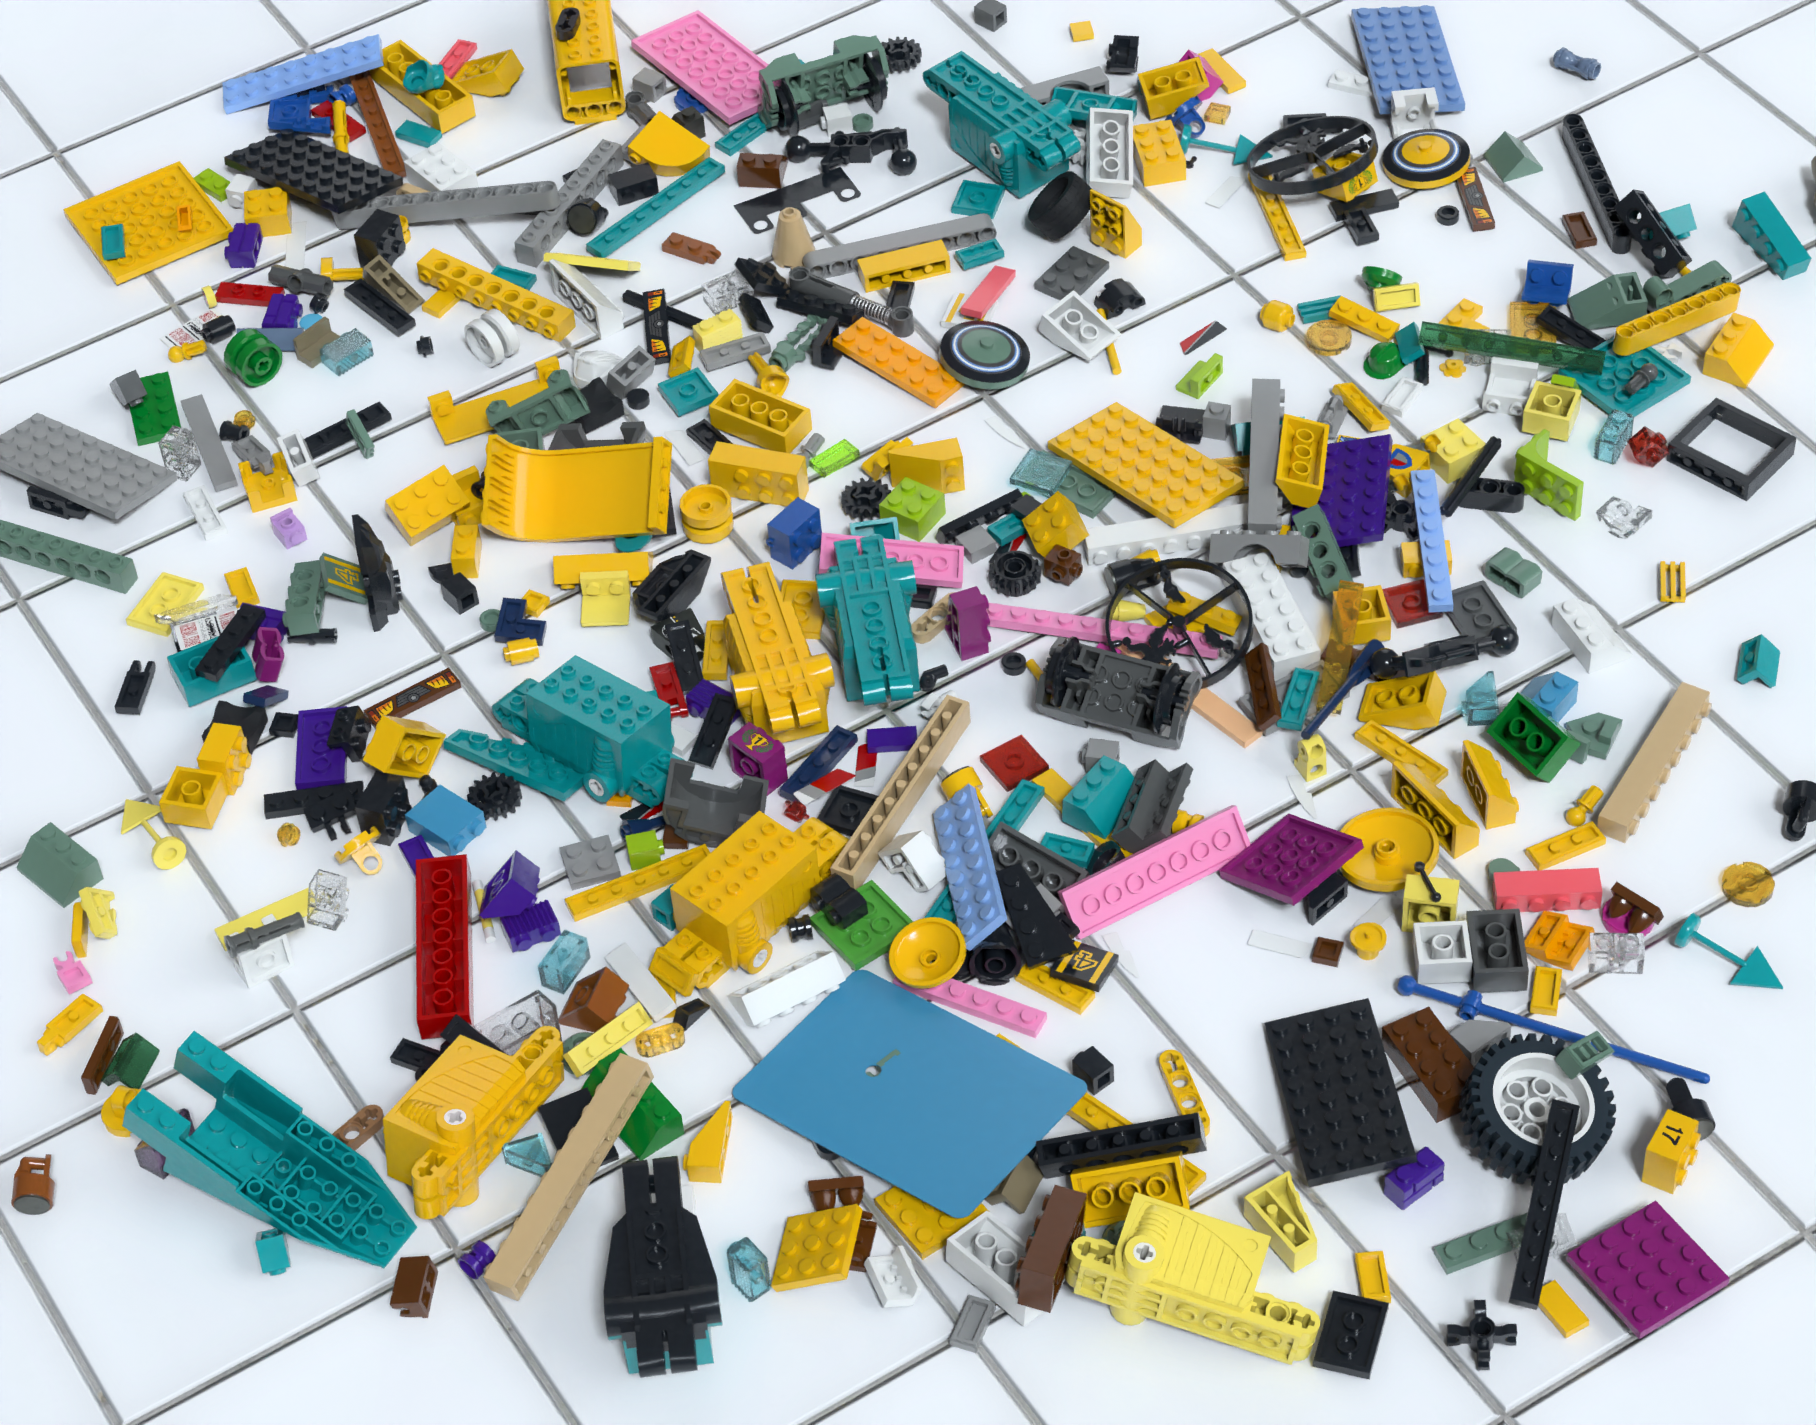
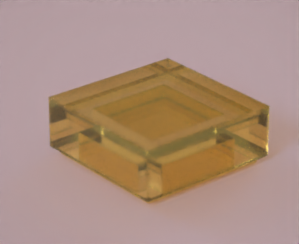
M1211 102L1204 114V121L1225 125L1231 113V106Z

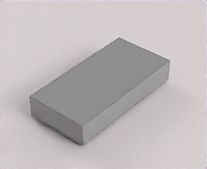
M969 1295L949 1339L950 1346L977 1353L996 1310V1302Z

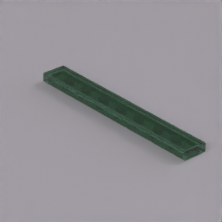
M1422 321L1418 345L1488 357L1534 362L1542 366L1602 375L1606 351Z

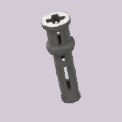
M296 912L293 915L256 929L247 927L244 932L231 937L226 935L224 936V942L231 958L237 957V953L250 948L255 950L259 947L260 943L299 928H304L305 924L300 912Z

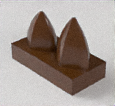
M1617 881L1611 888L1613 897L1609 904L1610 917H1620L1631 909L1633 910L1628 923V933L1630 936L1644 931L1653 922L1659 925L1664 918L1658 906Z
M863 1176L808 1181L809 1194L816 1212L834 1208L836 1195H839L844 1206L860 1205L863 1192H865Z

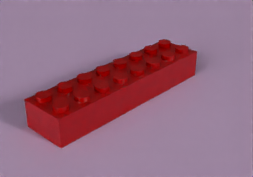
M467 854L416 859L417 1023L422 1040L441 1038L440 1034L456 1014L474 1027L471 871Z

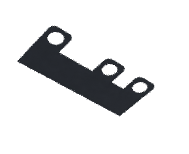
M838 167L830 170L828 173H821L733 206L752 232L759 234L774 227L767 217L771 213L781 212L787 207L800 209L803 218L807 216L806 210L800 204L804 201L834 191L841 201L847 202L860 197L861 193L843 169ZM845 189H852L855 191V194L852 197L846 198L841 195V192ZM757 221H765L768 223V226L765 229L759 230L754 227V224Z

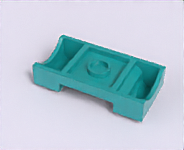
M1057 86L1054 88L1051 101L1059 99L1064 102L1070 111L1072 120L1076 121L1087 120L1090 107L1133 111V121L1137 115L1138 99Z

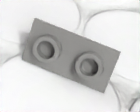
M1334 395L1330 398L1329 403H1326L1318 420L1320 423L1329 425L1328 438L1330 439L1336 438L1349 410L1343 406V398L1340 395Z

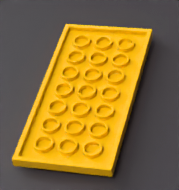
M1118 402L1111 404L1048 441L1049 450L1173 528L1180 526L1244 487L1243 478Z

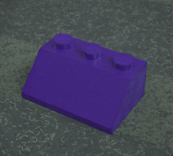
M515 850L485 885L479 916L483 919L520 915L525 908L530 910L537 901L536 893L539 890L537 885L540 881V868Z

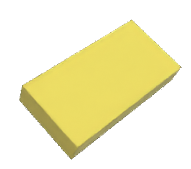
M1418 282L1373 288L1374 309L1376 312L1421 306Z

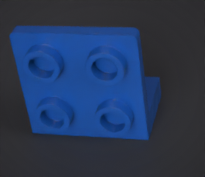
M1528 260L1526 282L1521 300H1526L1530 304L1549 303V305L1555 307L1566 305L1571 292L1574 264Z

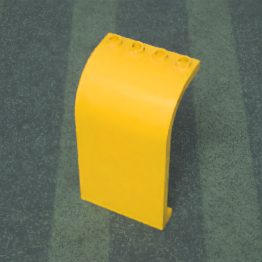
M497 434L488 435V443L486 444L487 460L484 468L485 486L482 491L483 511L481 512L480 519L482 526L495 534L520 541L542 543L667 534L672 443L664 437H654L653 442L564 450H536L514 445Z

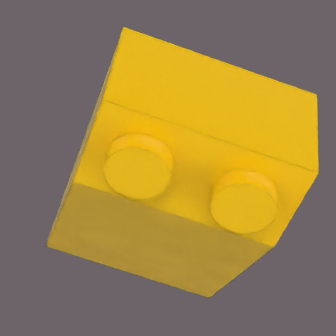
M509 49L465 62L452 80L469 93L489 97L496 95L504 96L511 91V86L520 79L519 76L523 72L524 67L514 51Z
M1200 57L1138 74L1141 93L1151 120L1172 114L1184 102L1197 96L1209 87Z
M957 437L888 450L892 487H896L905 477H908L944 494L965 490L963 455Z
M1436 671L1369 683L1366 687L1358 719L1361 722H1368L1372 719L1380 725L1412 730L1438 726L1447 691Z

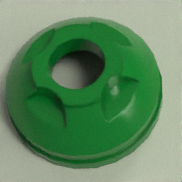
M1364 266L1361 275L1371 291H1373V288L1399 285L1403 278L1394 271L1375 266Z

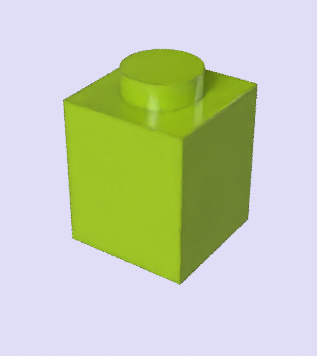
M655 830L625 836L632 871L661 861L660 855L665 854L662 839L657 840Z

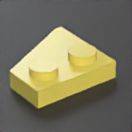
M85 887L78 891L81 898V906L90 922L89 928L95 937L111 939L116 936V910L110 909V901L115 899L114 892Z

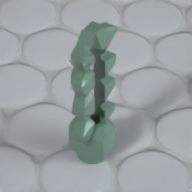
M808 314L807 321L800 322L797 325V331L788 333L787 340L777 343V347L773 350L769 359V364L780 366L787 372L796 361L805 360V351H811L810 345L813 338H817L821 325L826 323L828 319ZM816 322H818L817 330L813 334L810 333L808 339L799 344L795 350L793 346L800 341L802 336L804 337L810 331L811 327H815Z

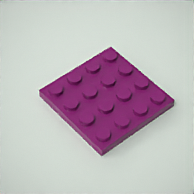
M1288 813L1223 866L1219 872L1222 879L1294 906L1331 874L1335 873L1349 859L1353 858L1364 846L1360 838Z
M1656 1200L1567 1253L1566 1257L1567 1262L1638 1339H1641L1729 1284L1730 1279Z

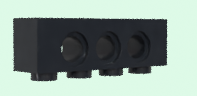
M1633 189L1614 206L1618 212V219L1630 229V236L1639 242L1642 247V253L1648 259H1651L1654 264L1653 268L1658 275L1673 278L1692 261L1644 191ZM1640 213L1641 220L1638 222L1637 215ZM1652 230L1653 238L1650 240L1649 233ZM1665 247L1666 254L1664 257H1662L1661 252L1662 249Z

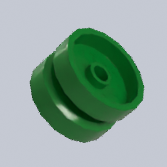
M249 328L240 331L229 341L224 351V363L230 371L246 384L258 387L272 380L278 373L283 355L281 349L257 329Z

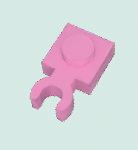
M66 951V961L60 962L57 957H54L53 961L58 970V978L70 995L93 982L81 961L75 962L72 953Z

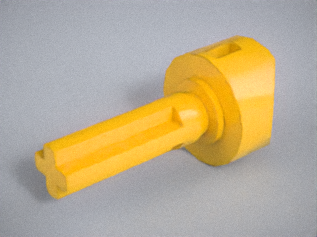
M758 352L749 355L748 360L758 373L756 381L759 389L782 397L789 384V376L780 366L768 365Z

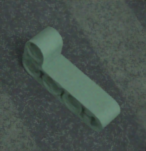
M1713 260L1668 285L1660 277L1653 276L1643 286V291L1648 301L1647 309L1652 313L1723 283L1731 282L1732 275L1718 261Z

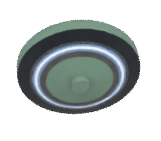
M976 320L963 322L950 328L941 340L939 357L945 370L958 381L980 389H1001L1016 384L1025 376L1030 362V351L1026 342L1010 328L990 321Z

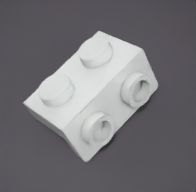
M903 1245L896 1246L892 1256L867 1257L864 1266L883 1307L913 1306L922 1290V1283Z

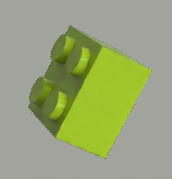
M905 477L879 504L880 519L897 517L899 533L920 542L946 514L945 495L938 490Z

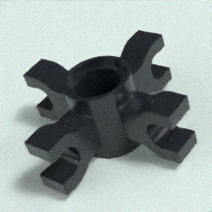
M1388 491L1386 511L1389 513L1385 517L1384 533L1392 528L1398 532L1406 531L1412 541L1417 540L1416 520L1413 519L1416 518L1414 502L1396 500L1394 494Z
M1474 1300V1319L1471 1320L1469 1326L1447 1324V1346L1468 1344L1470 1349L1477 1353L1478 1370H1490V1351L1494 1343L1515 1346L1517 1343V1324L1495 1326V1323L1486 1315V1300Z

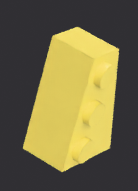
M1290 1171L1285 1172L1244 1197V1217L1257 1232L1271 1236L1269 1245L1294 1273L1317 1260V1238L1307 1213L1304 1212L1299 1193L1293 1185Z

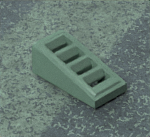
M1595 1031L1564 1048L1555 1058V1061L1572 1080L1611 1056L1615 1051L1598 1031Z

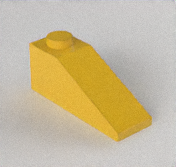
M724 1101L690 1143L689 1154H684L683 1170L688 1171L689 1182L722 1183L733 1119L730 1101Z

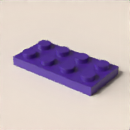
M347 706L298 711L295 786L297 790L346 783L347 754L342 747L329 748L327 741L336 710Z

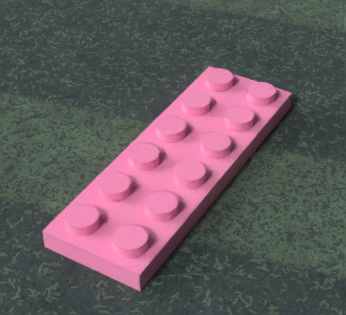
M822 533L819 574L826 573L829 567L837 566L833 542L856 539L858 555H862L860 538L864 536ZM883 538L887 558L896 557L898 562L912 560L916 584L962 588L964 546Z

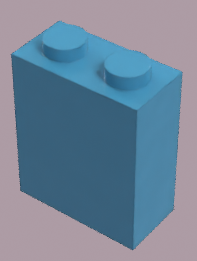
M438 785L405 814L408 830L416 836L422 835L425 842L447 856H453L463 851L474 838L481 835L487 828L482 810L442 785Z

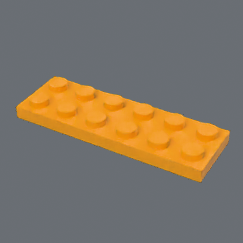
M861 317L833 339V347L934 408H937L965 385L952 377L941 363L864 317Z

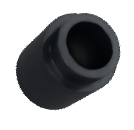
M221 315L204 323L201 334L206 342L209 341L211 344H214L231 336L232 332L236 331V326L229 315Z

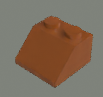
M607 967L577 981L557 1022L564 1026L596 1032L617 1017L615 1014L626 1000L625 993L629 984Z

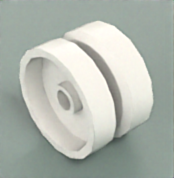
M490 309L482 314L480 319H474L465 325L464 334L470 349L478 360L486 366H495L503 361L504 356H510L519 350L520 341L514 326L497 309Z

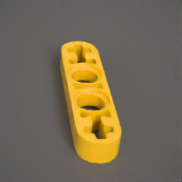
M1166 1050L1159 1057V1068L1179 1116L1199 1113L1206 1137L1210 1132V1118L1182 1054L1177 1050ZM1168 1061L1176 1064V1071L1172 1072V1066L1170 1063H1167ZM1176 1080H1184L1187 1082V1085L1178 1088L1173 1083ZM1191 1100L1196 1103V1106L1185 1108L1182 1106V1103Z

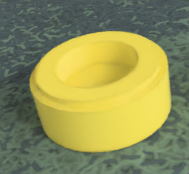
M211 286L202 287L201 290L207 307H215L217 301Z

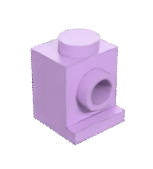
M291 508L270 517L274 535L286 549L307 540L305 527L294 515Z

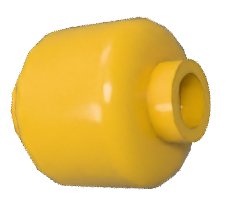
M1271 300L1262 307L1260 319L1264 327L1277 332H1284L1288 327L1293 326L1295 315L1291 305Z

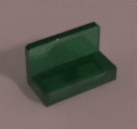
M135 1032L123 1039L101 1081L107 1086L120 1081L129 1088L140 1089L160 1050Z

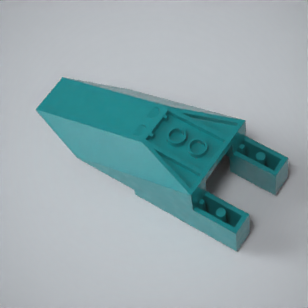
M193 1031L177 1049L173 1068L217 1100L213 1111L189 1137L190 1121L144 1088L125 1108L122 1126L166 1157L163 1171L303 1242L385 1268L417 1229L413 1220L367 1159L302 1113V1107L196 1031Z

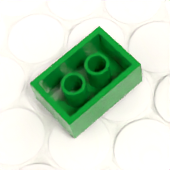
M1519 692L1516 693L1486 731L1531 773L1549 783L1581 745L1574 736L1531 698Z

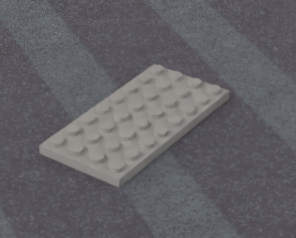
M40 413L32 415L0 435V470L45 490L54 492L113 520H117L177 481V473L166 467Z

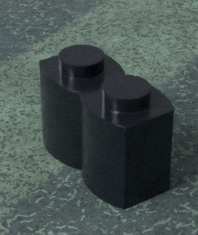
M836 873L810 889L812 906L817 911H822L826 914L827 919L832 925H837L843 930L868 914L867 901L857 890L850 887Z

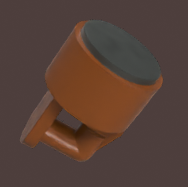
M46 1154L45 1158L23 1157L20 1160V1165L14 1174L11 1200L12 1206L17 1211L28 1215H39L52 1208L55 1182L49 1177L51 1154ZM31 1170H44V1174L31 1173Z

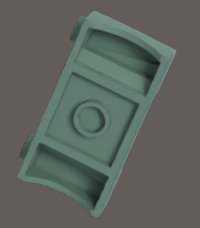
M561 369L553 371L548 377L547 383L549 388L509 407L505 400L492 401L486 409V415L490 426L498 433L541 427L544 436L558 429L559 424H568L590 413L587 400L568 371Z

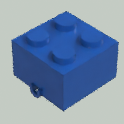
M797 497L767 524L769 538L766 540V544L770 547L772 559L793 570L809 554L820 547L822 528L819 508Z

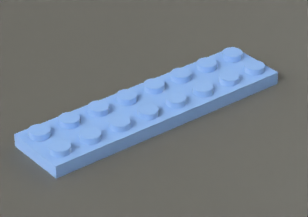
M379 34L367 36L358 41L348 42L342 46L329 48L316 54H310L297 60H290L281 65L268 67L265 70L249 73L245 76L223 82L224 110L226 114H230L384 66L382 40Z
M968 783L964 788L958 790L944 805L938 807L935 813H933L942 857L945 859V871L958 928L964 936L966 949L971 951L1008 919L976 788Z

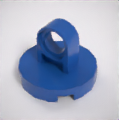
M1198 96L1192 97L1176 109L1174 117L1169 115L1165 120H1171L1174 127L1179 125L1182 130L1184 124L1197 123L1200 126V132H1192L1191 138H1198L1205 130V123L1196 112L1203 102Z

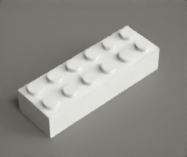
M1269 551L1224 562L1223 569L1239 581L1248 595L1254 624L1252 641L1255 647L1262 642L1268 646L1274 680L1277 681L1294 673L1295 667L1303 669L1320 661L1321 650ZM1223 580L1225 588L1228 587L1230 584ZM1236 591L1230 595V598L1238 614L1243 616L1242 622L1248 630V610L1242 597Z

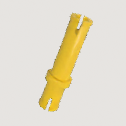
M336 100L332 103L333 142L337 150L349 153L348 143L350 136L347 134L346 103L342 100Z

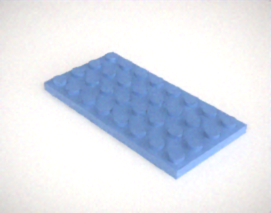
M1434 6L1352 9V22L1379 114H1391V91L1435 87L1439 102V109L1435 112L1465 111L1463 94Z

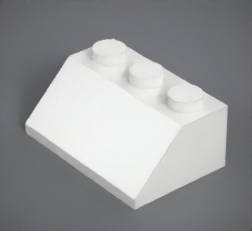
M1577 598L1553 605L1552 627L1589 674L1632 658L1633 654L1595 606Z

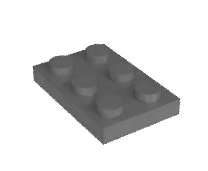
M1072 246L1034 282V288L1057 300L1063 299L1073 290L1081 296L1109 269V261Z
M1484 580L1452 590L1453 612L1447 613L1462 635H1475V639L1489 635L1491 629L1500 624L1509 625L1517 631V627Z

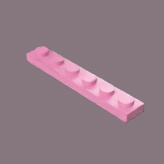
M897 977L893 980V984L917 996L1033 1038L1037 1037L1047 1020V1012L952 978L939 986L926 989L907 986Z

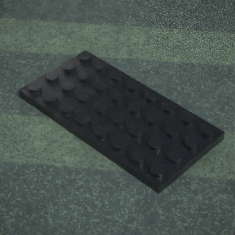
M283 129L278 134L267 136L262 141L251 143L248 147L235 150L232 154L224 157L225 165L270 185L280 187L286 192L337 214H341L403 185V177L394 174L392 171L382 169L378 165H373L363 159L356 158L349 153L337 150L335 147L311 139L292 129Z
M1369 998L1264 1023L1308 1187L1417 1162L1415 1149Z

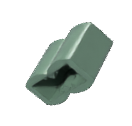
M1504 547L1486 562L1485 575L1492 582L1504 586L1507 591L1519 598L1525 597L1536 588L1542 579L1543 571L1536 563L1523 559L1517 551Z

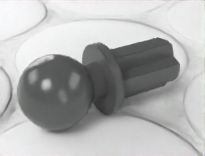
M1652 363L1644 364L1640 370L1633 374V379L1625 385V390L1629 394L1634 395L1642 387H1647L1651 381L1657 378V367Z

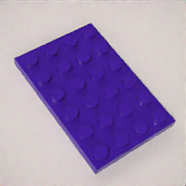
M1391 434L1327 444L1323 491L1317 504L1324 511L1339 547L1383 541L1393 444ZM1293 504L1292 516L1308 508ZM1291 517V525H1290V526H1291V531H1293L1292 526L1295 525V522H1294L1293 518ZM1318 532L1312 534L1310 538L1316 537Z

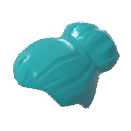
M418 60L407 67L403 79L404 87L409 92L415 94L424 93L433 88L440 89L445 80L443 66L441 64L430 65L425 60Z

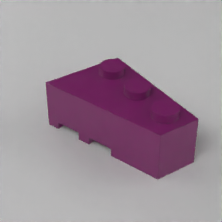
M977 586L949 594L947 609L951 611V614L946 615L947 622L950 621V624L945 625V631L961 661L989 653L988 642H991V636L987 626L990 625V619L986 612V609L989 608V603L986 595H982Z

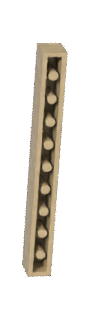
M946 695L831 866V875L834 873L840 875L855 890L863 885L880 859L878 852L893 840L970 724V705L968 701Z
M620 1053L616 1061L611 1063L608 1074L603 1082L597 1086L595 1095L589 1105L584 1107L581 1118L576 1126L570 1130L564 1146L557 1151L553 1164L543 1174L539 1187L529 1197L526 1208L521 1216L515 1220L513 1229L507 1239L501 1243L495 1259L486 1267L483 1278L491 1291L519 1301L654 1078L647 1062Z

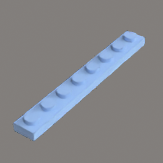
M1435 470L1411 471L1410 480L1428 612H1453L1454 604Z

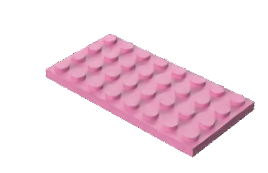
M699 10L631 40L632 48L729 125L758 112V107L762 105L759 70L765 69L769 64Z

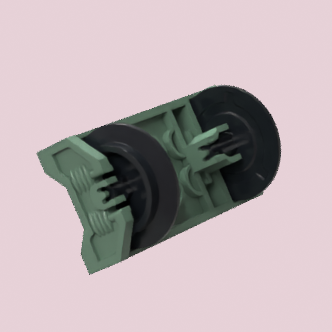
M852 35L834 41L833 55L809 61L805 64L800 63L795 53L775 58L765 69L759 70L762 105L758 107V115L765 124L766 129L777 125L780 130H786L790 136H797L799 133L798 115L805 110L811 109L809 103L815 102L818 99H826L828 106L864 95L867 103L874 111L881 110L883 100L887 98L888 81L886 78L889 77V66L885 49L876 35L871 37ZM872 52L873 57H870L867 53Z

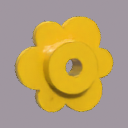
M1447 359L1445 363L1439 366L1440 371L1444 372V376L1459 378L1466 371V367L1463 366L1464 362L1460 359Z

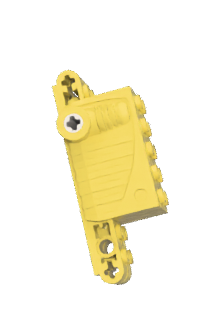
M1137 1192L1134 1193L1117 1246L1105 1239L1082 1236L1074 1240L1071 1247L1065 1278L1067 1283L1074 1288L1073 1293L1110 1305L1112 1316L1124 1325L1140 1324L1147 1317L1292 1365L1293 1360L1302 1361L1308 1358L1320 1327V1318L1311 1309L1305 1308L1296 1302H1287L1275 1298L1269 1293L1255 1291L1271 1236Z

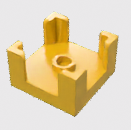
M282 451L272 454L275 466L272 468L274 472L264 475L261 471L252 474L249 461L238 463L242 482L253 513L298 501L291 474L289 475Z

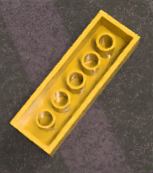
M401 39L382 49L384 66L369 70L373 80L433 128L440 130L442 134L476 116L472 95L447 75H444L445 80L440 89L433 88L424 93L415 94L409 92L404 87L403 79L407 67L418 60H427Z

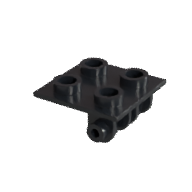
M1163 405L1160 417L1156 418V426L1180 441L1200 443L1203 434V415L1205 410Z

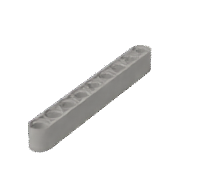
M983 213L811 251L804 255L803 264L811 271L812 275L826 279L857 272V259L941 239L947 251L994 239L997 232L990 216Z

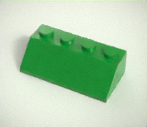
M619 1048L598 1061L581 1089L588 1087L593 1098L597 1086L603 1082L608 1074L611 1063L616 1061L620 1053L627 1055L623 1049ZM651 1082L618 1137L638 1160H644L685 1134L682 1116Z

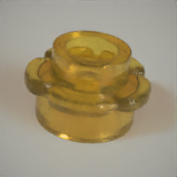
M242 410L235 414L233 424L238 426L246 425L250 430L255 425L256 419L250 411Z
M284 823L278 829V841L281 842L283 847L296 845L300 839L299 828L293 823Z

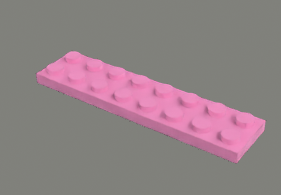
M1231 805L1058 891L1067 917L1079 927L1080 933L1075 938L1081 940L1220 870L1251 843L1237 806Z

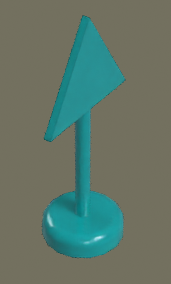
M1184 124L1180 142L1184 154L1188 151L1189 143L1234 152L1236 154L1233 165L1247 162L1250 152L1256 146L1255 143L1241 134L1237 147L1191 138L1192 126ZM1266 152L1259 160L1272 158L1273 155Z
M1692 913L1682 925L1674 941L1675 945L1685 947L1692 938H1695L1742 966L1731 981V985L1783 989L1782 984L1758 945L1747 961L1699 934L1697 932L1701 924L1699 915Z

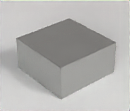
M981 525L955 537L956 545L964 546V556L971 564L994 554L997 550L996 541Z

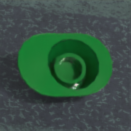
M1393 342L1377 343L1372 347L1369 356L1364 361L1366 374L1375 379L1391 378L1406 366L1401 360L1398 344Z

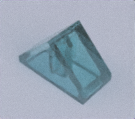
M542 1133L505 1143L502 1147L505 1164L542 1178L543 1174L552 1165Z

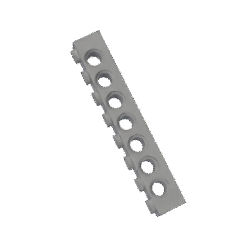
M604 139L601 140L559 189L560 206L552 210L541 211L514 242L519 263L535 268L538 267L544 259V254L549 253L571 228L567 221V213L570 207L585 198L595 199L609 183L608 174L618 172L624 165L621 144Z

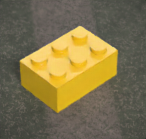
M1162 120L1133 126V158L1143 186L1147 187L1186 180V158L1172 121Z
M442 465L385 500V511L410 546L457 519V512L470 507V500L445 465Z
M382 715L376 725L373 738L366 748L363 761L384 773L421 778L424 775H429L446 734L425 722Z

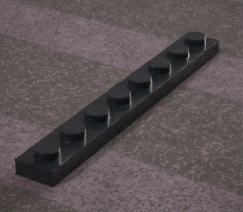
M1556 1099L1551 1101L1508 1303L1533 1310L1538 1308L1577 1123L1579 1105Z

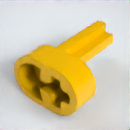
M333 257L321 258V275L330 277L333 284L334 281L363 279V268L334 269Z

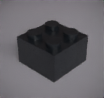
M376 209L354 234L361 268L379 254L392 266L406 249L399 215Z
M375 771L355 806L361 833L366 830L370 834L371 827L376 826L381 836L374 843L391 846L395 837L397 838L400 835L401 827L406 820L405 814L412 809L404 778L380 771Z

